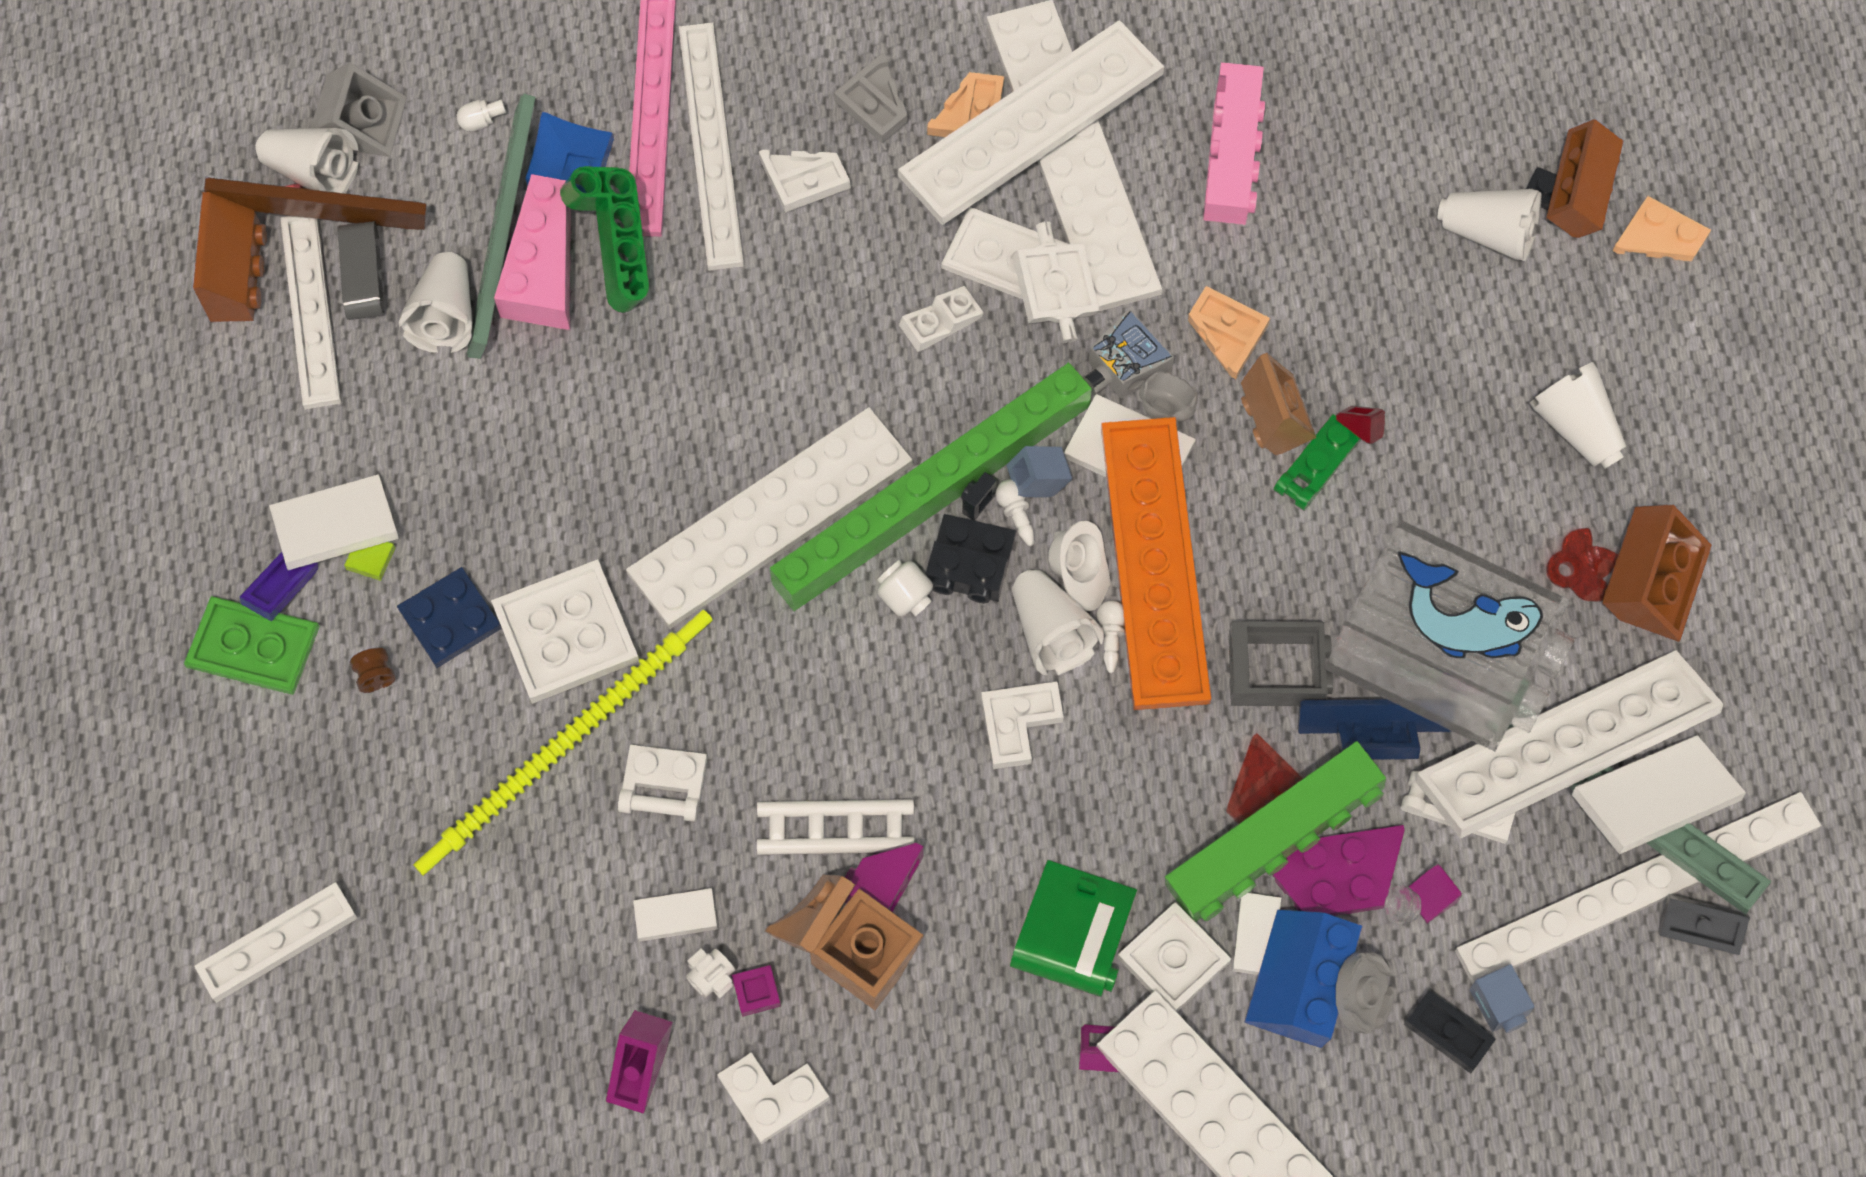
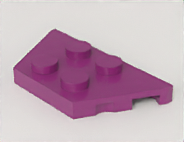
M1404 825L1321 837L1319 842L1308 851L1301 853L1297 850L1286 858L1288 863L1272 876L1284 894H1287L1294 902V906L1298 911L1322 912L1332 916L1383 909L1386 904L1404 836Z

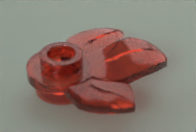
M1589 528L1577 529L1570 532L1563 539L1560 552L1555 553L1548 560L1546 566L1547 576L1555 586L1564 589L1570 588L1581 600L1603 601L1608 587L1603 578L1614 569L1618 554L1607 548L1592 546L1593 539ZM1560 564L1567 565L1570 568V576H1563L1560 573Z

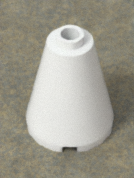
M346 129L266 130L256 142V153L262 164L306 189L346 193L357 173L358 162L353 161V150L358 151V144L353 134Z
M1533 189L1450 193L1447 199L1441 200L1437 218L1443 221L1444 229L1515 260L1526 261L1535 236L1531 237L1534 226L1539 222L1541 192Z
M453 252L439 253L432 258L400 314L399 327L402 326L404 330V338L419 349L428 352H438L437 346L452 347L451 353L457 352L466 347L472 338L473 323L468 267L466 261Z
M1591 362L1579 368L1580 373L1577 375L1573 374L1564 377L1529 403L1594 467L1601 463L1604 469L1624 457L1620 451L1626 447L1598 368L1594 362Z
M1027 570L1016 578L1012 587V593L1035 668L1042 675H1048L1046 670L1054 669L1058 675H1061L1090 660L1095 654L1092 649L1097 641L1102 644L1104 640V633L1099 623L1043 571Z

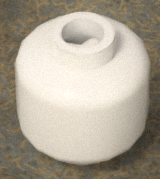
M898 560L877 579L880 583L877 590L878 596L897 616H905L911 611L916 617L932 602L927 595L932 591L933 583L912 561L902 564Z

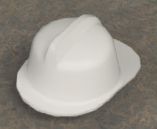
M1078 521L1070 526L1067 531L1054 533V540L1048 552V562L1054 574L1063 579L1067 594L1085 611H1092L1101 606L1110 586L1109 569L1100 530L1089 521Z

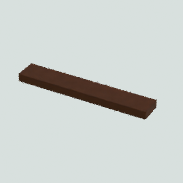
M209 177L205 179L204 192H211L253 209L255 212L349 223L375 221L377 226L425 230L426 204L422 202Z

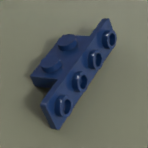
M1454 699L1303 700L1299 706L1297 727L1299 734L1336 733L1340 753L1358 741L1372 760L1419 759L1421 747L1417 732H1451L1456 705Z

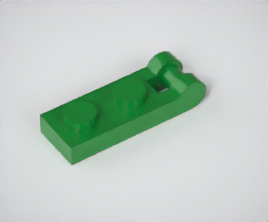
M1332 414L1316 434V438L1311 440L1287 472L1279 478L1273 490L1282 497L1285 494L1296 501L1295 505L1305 511L1361 441V438L1338 422L1336 415ZM1298 477L1309 484L1305 489L1295 483Z

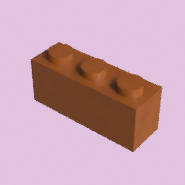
M1596 119L1568 130L1546 217L1566 233L1576 238L1602 230L1624 142Z

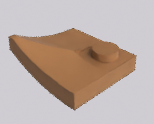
M823 874L808 895L789 913L767 926L765 932L795 948L813 953L855 884L843 876Z

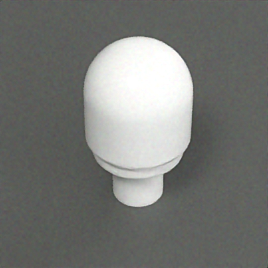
M502 99L487 104L486 100H476L460 107L457 112V122L466 131H477L492 124L493 120L491 118L505 114L506 109Z

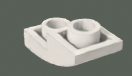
M963 286L936 296L929 307L902 316L899 326L916 351L919 352L977 321L983 316V311L966 287Z

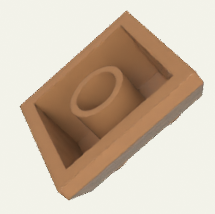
M1267 352L1260 355L1241 381L1245 393L1241 400L1248 415L1254 418L1256 428H1253V434L1258 445L1262 449L1266 448L1273 454L1279 455L1315 439L1316 435L1294 375Z
M858 889L831 923L814 952L810 953L811 964L873 1010H876L902 976L923 939V934L861 889Z

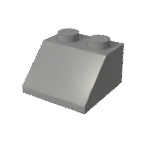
M349 62L327 74L310 128L346 129L353 134L358 144V151L353 150L354 152L389 157L407 97Z

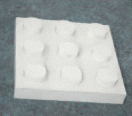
M598 559L491 600L532 704L639 662L637 652Z

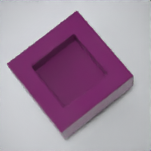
M771 965L732 975L742 1017L781 1007Z

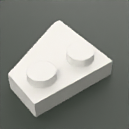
M770 150L759 151V159L785 213L851 188L850 179L837 153L819 152L817 154H809L806 151H792L790 156L771 155Z

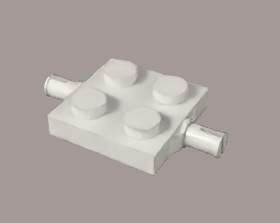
M1042 222L1036 225L1040 245L1035 248L1017 250L1013 254L1028 323L1045 321L1059 323L1063 343H1071L1078 340L1073 320L1078 317L1092 316L1100 311L1084 243L1064 244L1055 242L1051 222Z

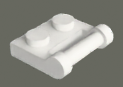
M630 745L623 786L619 796L618 812L631 814L632 810L677 815L684 816L685 821L696 822L707 764V754ZM637 786L686 792L688 796L686 801L635 795V790Z

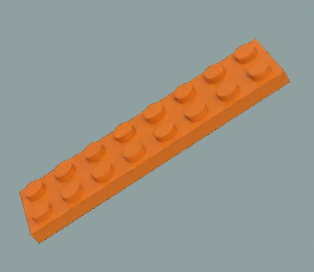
M1176 418L1101 423L1119 591L1124 613L1125 642L1133 710L1210 704L1211 693Z

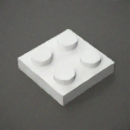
M1176 902L1125 947L1117 957L1151 994L1156 990L1176 1012L1231 962V958Z

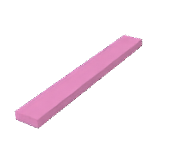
M640 0L629 172L634 176L637 185L643 236L662 237L676 0Z

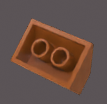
M202 192L193 289L210 322L254 321V310L261 307V291L257 287V277H263L264 261L262 255L259 254L260 246H265L267 242L265 224H260L255 210L211 192Z
M1675 505L1635 507L1602 604L1620 621L1680 642L1712 544Z

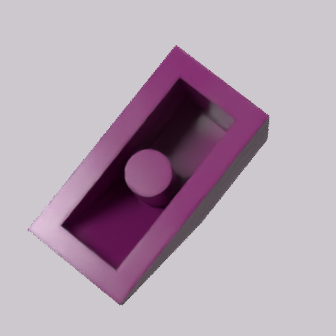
M913 843L862 858L857 869L851 867L844 877L855 884L845 903L847 904L857 890L861 889L893 913L924 857L923 846Z
M634 1010L619 1033L606 1102L644 1114L667 1052L673 1022Z

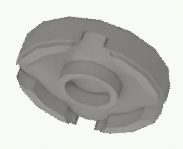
M1374 952L1353 953L1344 961L1338 974L1336 1006L1339 1017L1345 1027L1355 1033L1368 1034L1373 1033L1371 1032L1373 1029H1380L1385 1024L1393 1004V986H1388L1387 976H1391L1390 968L1383 957Z

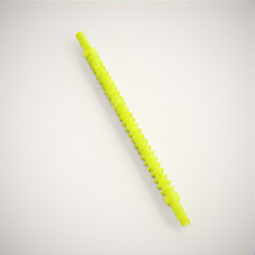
M701 610L678 632H670L662 640V646L659 644L655 645L656 651L654 653L647 652L648 658L646 660L639 659L640 665L638 667L631 666L632 672L630 674L623 673V680L621 682L619 680L614 681L615 687L613 689L610 687L606 688L607 694L605 696L598 695L599 701L597 703L590 702V710L582 709V717H573L574 723L572 725L565 724L566 730L564 732L557 731V739L549 738V745L547 747L542 745L540 746L541 752L539 754L532 753V761L524 760V767L522 769L515 768L516 774L514 776L507 775L508 781L505 784L499 782V789L497 791L490 790L491 796L488 799L482 797V804L480 806L473 805L474 811L471 814L465 812L464 816L466 818L463 821L457 819V826L455 828L450 826L441 833L442 839L413 864L415 869L424 876L452 850L459 851L466 844L465 839L467 837L470 839L474 837L472 833L474 830L481 831V824L484 822L489 824L491 822L489 817L491 815L498 816L499 808L506 809L508 807L506 802L508 800L515 801L516 793L523 794V787L525 785L531 787L533 785L531 780L533 778L540 779V772L543 770L548 772V765L550 763L557 764L556 758L558 756L565 757V750L568 748L573 750V743L575 741L582 742L581 736L583 734L590 735L591 727L598 728V721L600 719L606 721V714L608 712L615 713L614 707L616 705L623 706L624 698L631 699V692L633 690L639 692V685L641 683L647 685V678L649 676L652 678L656 677L655 671L657 669L664 670L663 664L665 662L672 663L671 657L673 655L676 657L680 656L686 650L685 645L713 621L711 616L705 610Z

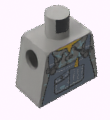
M1129 309L1092 345L1089 353V364L1094 369L1082 378L1092 388V395L1097 394L1109 385L1120 398H1123L1138 391L1144 380L1148 379L1155 372L1164 371L1165 373H1172L1174 357Z

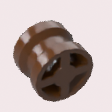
M367 649L351 658L350 665L353 672L358 674L356 683L360 692L371 693L380 688L388 687L395 682L394 672L387 666L389 657L386 649Z

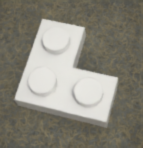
M1057 681L981 692L993 769L1031 764L1032 757L1027 728L1063 723L1064 716Z
M749 1053L717 1074L722 1085L761 1144L830 1100L829 1095L808 1064H805L775 1085H772L753 1054Z

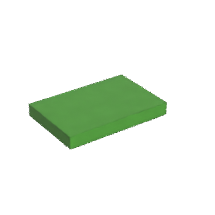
M211 596L184 665L186 668L294 695L320 626L316 622L280 613L271 622L241 603Z

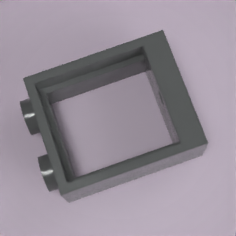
M1231 622L1228 634L1231 706H1300V702L1303 700H1325L1327 694L1333 693V672L1326 671V658H1331L1332 641L1330 635H1325L1324 622ZM1248 644H1310L1312 688H1250Z

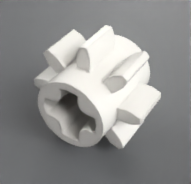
M700 948L687 960L691 971L685 977L704 998L712 992L721 998L734 986L729 976L735 969L719 950L714 949L710 954H706Z

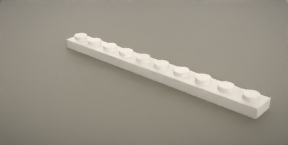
M1799 792L1707 834V836L1742 861L1748 862L1818 830L1821 824L1803 794ZM1660 855L1457 947L1455 953L1473 984L1475 980L1509 964H1512L1513 968L1656 904L1666 899L1668 894L1675 895L1701 882L1665 856Z

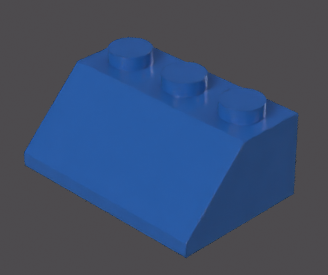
M1277 910L1244 1023L1322 1048L1331 1040L1338 1017L1336 1006L1338 974L1344 961L1356 951L1362 925L1322 912Z

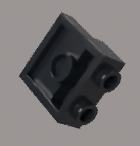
M944 514L925 573L933 583L932 590L943 595H951L953 591L966 594L970 600L977 603L985 604L989 603L990 600L999 602L1016 538V530Z

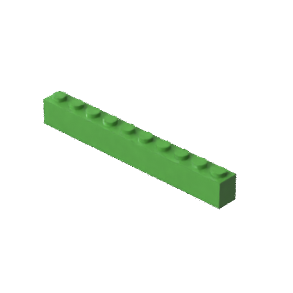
M1068 362L771 566L772 585L795 612L961 497L969 482L972 480L977 482L984 472L991 476L1007 465L1025 446L1036 445L1088 409L1092 388Z

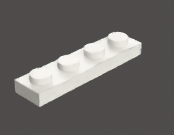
M335 882L194 967L212 999L217 1003L358 918L340 887Z

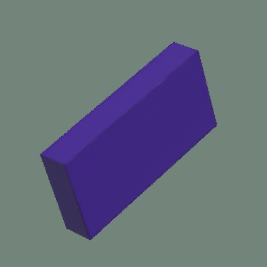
M281 552L241 594V604L272 622L319 569L318 562L288 570L283 553Z

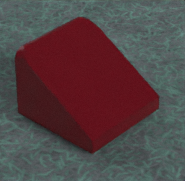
M1351 405L1336 414L1338 422L1366 443L1373 444L1383 438L1385 426V411L1383 409Z

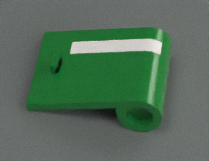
M1047 860L1019 934L1010 967L1098 997H1102L1104 990L1112 992L1119 969L1113 968L1112 964L1137 889Z

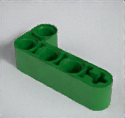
M579 167L573 171L560 189L561 200L567 207L573 210L596 211L606 298L608 304L614 310L626 313L634 309L646 297L649 291L636 181L631 172L623 168ZM576 184L581 185L586 190V193L581 192L576 187ZM610 185L615 186L620 191V194L614 192ZM614 219L621 221L624 228L618 226ZM618 252L624 254L629 262L622 260Z

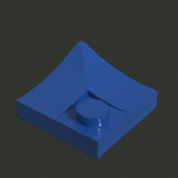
M542 112L533 156L525 178L527 185L529 184L531 174L567 180L573 171L579 167H606L614 141L613 133L577 125ZM576 184V187L581 192L586 193V190L581 185Z

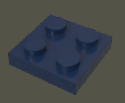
M462 567L397 605L398 611L436 668L502 629L499 621Z

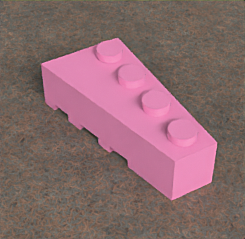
M1221 62L1214 104L1203 216L1205 221L1246 225L1248 213H1255L1257 192L1251 191V183H1257L1260 161H1254L1255 152H1260L1262 143V131H1257L1258 122L1263 123L1265 101H1260L1264 67Z
M531 174L494 296L500 318L570 330L571 209L563 203L560 196V189L566 180Z

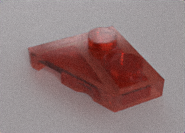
M1257 733L1252 737L1226 812L1238 824L1303 779Z

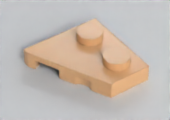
M969 72L960 83L959 90L952 93L946 100L941 113L935 120L931 119L928 122L927 135L947 137L1002 99L1004 76Z
M1647 196L1616 243L1613 251L1617 254H1624L1626 251L1645 253L1646 257L1662 258L1667 256L1674 260L1692 261L1709 236L1711 229Z
M1206 286L1190 311L1188 321L1232 378L1237 379L1267 329L1270 318Z

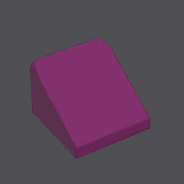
M1436 864L1403 891V894L1427 924L1458 903L1462 896L1461 891L1439 864Z
M1087 1024L1081 1026L1080 1070L1119 1072L1097 1047L1089 1046V1033L1109 1034L1115 1027Z

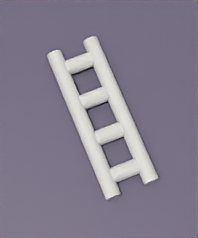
M914 800L757 802V816L769 817V839H757V855L883 853L913 844L914 836L902 837V815H914ZM886 815L887 837H863V816ZM824 816H847V838H824ZM785 817H808V838L785 839Z

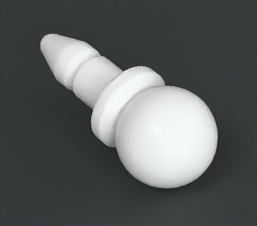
M1011 479L1005 480L996 489V500L1005 508V516H1012L1014 524L1018 528V534L1028 546H1033L1034 532L1032 526L1029 525L1030 521L1025 512L1029 508V504L1027 501H1024L1025 497L1018 496L1015 482Z
M1106 601L1098 608L1097 621L1105 636L1103 659L1107 671L1113 673L1119 660V654L1117 653L1119 650L1118 637L1125 635V630L1122 628L1124 625V613L1121 603Z

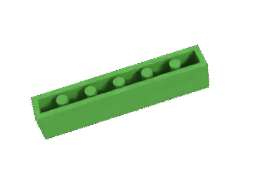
M1356 741L1166 875L1165 886L1182 909L1195 922L1201 918L1204 921H1208L1223 910L1224 906L1222 903L1235 895L1238 899L1249 893L1256 886L1254 880L1267 872L1271 876L1280 871L1288 863L1286 858L1295 851L1299 850L1301 853H1304L1319 842L1320 838L1318 835L1331 827L1334 831L1346 824L1352 818L1350 812L1357 807L1363 805L1367 808L1377 802L1384 795L1381 790L1385 787L1386 777L1358 741Z

